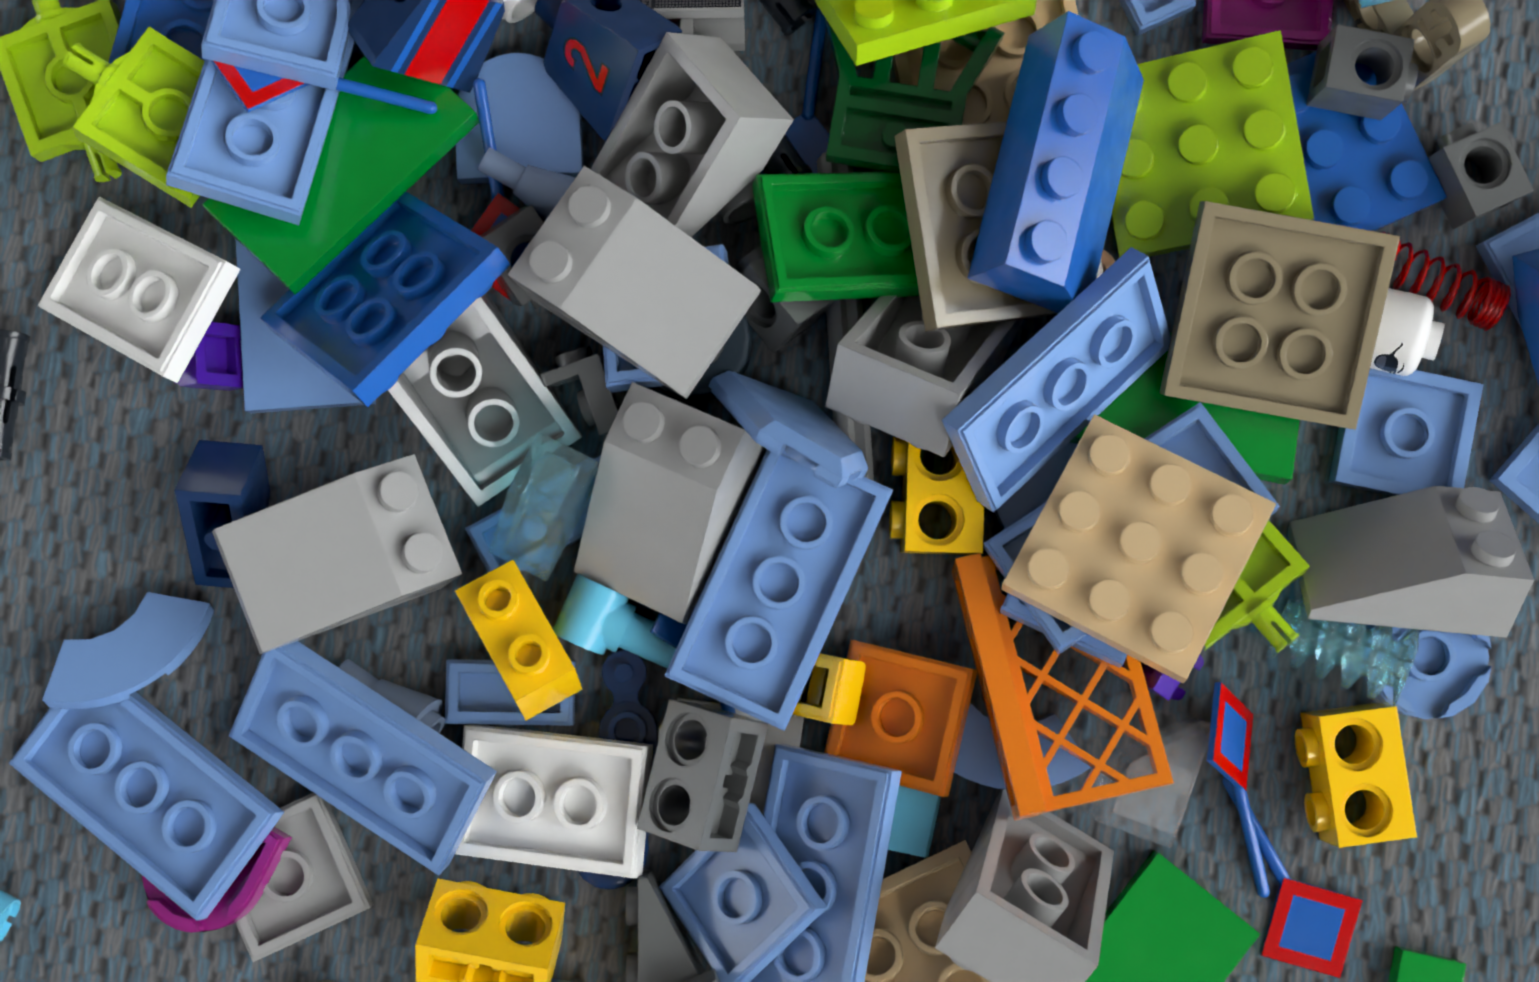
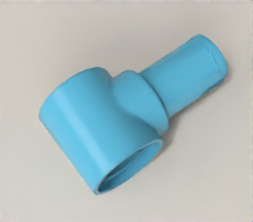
M577 574L552 628L557 636L594 653L604 655L606 649L616 653L619 647L665 668H668L676 651V648L650 633L655 621L635 613L636 606L628 603V597L581 574Z

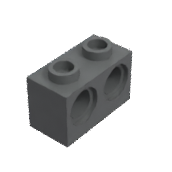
M669 699L665 717L658 731V746L650 778L646 785L637 829L698 851L737 852L768 723L709 705Z

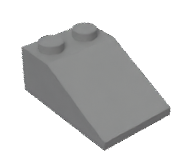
M666 32L591 170L635 196L688 236L692 237L763 170L794 119L721 37Z
M586 166L581 169L508 273V276L533 301L685 399L693 391L761 292L756 284L641 200Z
M487 293L476 299L447 328L442 338L433 345H430L399 376L397 382L388 390L478 507L582 438L581 432L552 388L544 387L540 376L542 373Z
M880 296L837 344L825 407L844 414L860 424L872 426L905 440L916 448L928 450L945 457L953 445L942 419L999 368L1024 319L925 332L920 296Z
M632 382L603 444L574 572L686 625L767 449L756 443L740 427Z
M415 454L350 474L225 524L212 531L259 654L437 591L462 575Z
M1432 486L1291 521L1288 527L1290 544L1310 566L1307 572L1300 576L1298 580L1307 618L1312 620L1507 638L1534 582L1532 572L1499 491H1488L1478 487Z
M1001 789L948 903L935 948L949 956L959 967L973 971L990 982H1085L1097 968L1099 962L1114 851L1051 812L1014 821L1006 789Z

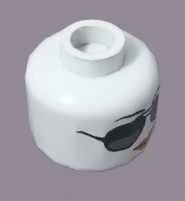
M1388 288L1370 366L1371 369L1408 376L1417 369L1421 358L1434 361L1445 323L1432 321L1434 306L1430 298Z

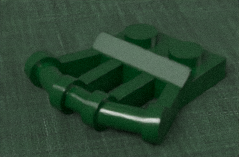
M824 17L839 79L826 152V162L900 174L894 136L905 129L962 125L966 98L996 52L1005 32L993 26L987 30L983 29L952 38L951 40L972 51L973 54L952 89L944 91L934 89L941 42L923 47L917 86L889 82L893 56L876 60L873 79L857 77L853 60Z

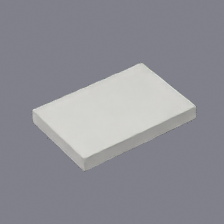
M98 197L38 306L161 376L178 383L240 269L153 223Z
M481 724L464 725L462 749L496 770L497 773L455 854L627 878L641 876L643 873L646 832L637 829L645 797L646 785L652 770L654 744Z

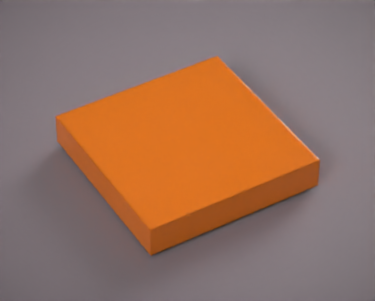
M851 639L847 659L862 661L866 665L857 717L853 725L831 724L824 753L901 770L900 786L941 797H949L978 670Z

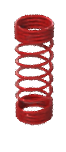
M1399 240L1396 257L1406 246L1409 248L1407 262L1402 267L1399 276L1395 279L1393 289H1400L1407 277L1411 263L1423 253L1425 255L1424 266L1411 286L1409 293H1418L1428 269L1439 260L1441 261L1440 273L1425 297L1433 301L1440 289L1444 275L1455 267L1457 268V277L1442 300L1441 312H1445L1450 307L1457 294L1460 282L1467 275L1471 274L1473 275V285L1456 311L1457 319L1462 318L1468 311V323L1470 325L1473 324L1475 327L1478 326L1479 329L1484 331L1493 328L1498 323L1510 301L1511 288L1509 285H1505L1490 277H1485L1478 281L1476 271L1469 270L1462 274L1460 264L1454 263L1446 267L1444 257L1438 256L1430 260L1428 250L1426 249L1413 254L1412 243L1401 244ZM1485 282V284L1479 289L1475 296L1476 289L1478 288V286ZM1483 303V306H1482V308H1481V310H1480V313L1478 314V311H1479V309H1480V306H1481V304Z

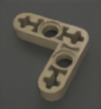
M1343 0L1354 21L1359 18L1361 19L1362 23L1357 25L1358 28L1415 39L1411 63L1418 65V76L1414 90L1438 78L1484 41L1490 33L1489 13L1483 0H1429L1415 13H1413L1407 0H1393L1361 8L1358 0Z

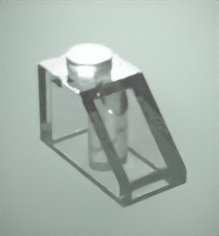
M1190 716L1159 729L1173 784L1091 802L1086 814L1098 822L1172 849L1209 742L1210 722ZM1137 741L1112 751L1105 763L1129 779L1154 774L1147 748ZM1099 773L1092 787L1114 783L1115 781Z

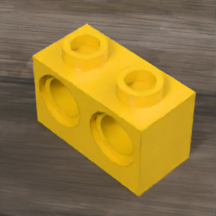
M893 437L891 475L902 476V501H891L889 537L890 539H901L900 553L983 554L984 506L977 501L953 446L950 448L953 455L951 470L947 474L936 475L926 470L920 458L921 449L898 437ZM927 504L941 505L951 516V529L943 539H932L926 536L920 529L918 522L919 513Z
M514 560L455 590L525 721L582 690L572 662Z
M1370 703L1300 713L1303 728L1297 729L1295 732V748L1302 767H1309L1313 792L1305 795V813L1311 830L1319 832L1320 840L1342 848L1416 838L1417 833L1397 706ZM1349 725L1356 735V747L1350 756L1341 759L1335 750V738L1342 728ZM1361 790L1366 799V810L1359 820L1350 823L1345 815V804L1351 794Z
M437 878L415 944L416 982H551L562 941L565 903L549 900L535 893L517 894L486 888L473 881L454 882ZM455 929H467V930H469V931H465V932H455V931H452V930H455ZM518 941H530V942H533V943H532V944H528V945H523V944H518V943H515V942H518Z

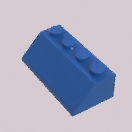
M1067 11L1028 36L968 279L1056 313L1061 312L1096 280L1144 81L1125 36L1070 11Z

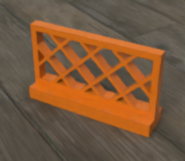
M981 553L955 558L951 572L975 668L978 670L977 676L1014 821L1173 784L1172 774L1141 662L1127 655L1124 667L1118 668L1071 646L1070 648L1099 665L1082 694L1077 693L1048 675L1059 656L1055 650L1051 653L1042 670L1017 656L1014 639L1023 624L1017 621L1011 630L1008 617L1000 613L1006 596L1000 590L996 570L999 569L989 555L982 557ZM1105 670H1108L1130 685L1133 701L1122 719L1088 699ZM1021 671L1036 679L1028 693ZM1042 683L1075 703L1058 734L1038 723L1033 718L1030 703ZM1082 708L1116 728L1098 759L1064 739ZM1136 711L1142 732L1129 725ZM1123 733L1147 748L1154 774L1129 779L1105 764ZM1038 734L1052 742L1044 757ZM1060 747L1092 767V770L1079 791L1053 796L1046 768ZM1099 773L1115 781L1114 783L1092 787Z

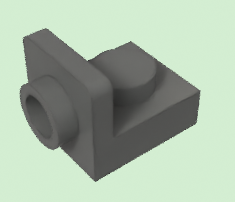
M586 346L555 357L554 360L557 368L540 374L544 387H558L580 379L583 389L577 391V399L581 413L590 427L596 425L599 436L607 435L626 396V391L611 393L606 388L603 354L593 355L591 347Z

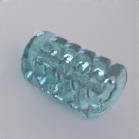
M1302 594L1296 600L1289 598L1281 616L1299 634V637L1291 644H1287L1290 647V666L1298 670L1312 655L1316 657L1315 675L1323 680L1337 665L1341 667V687L1347 690L1361 676L1367 677V698L1372 700L1387 686L1393 688L1394 708L1418 652L1419 629H1407L1396 640L1393 639V627L1375 625L1370 630L1367 629L1366 624L1312 620L1307 618ZM1271 644L1266 657L1273 660L1279 653L1275 651L1276 649Z

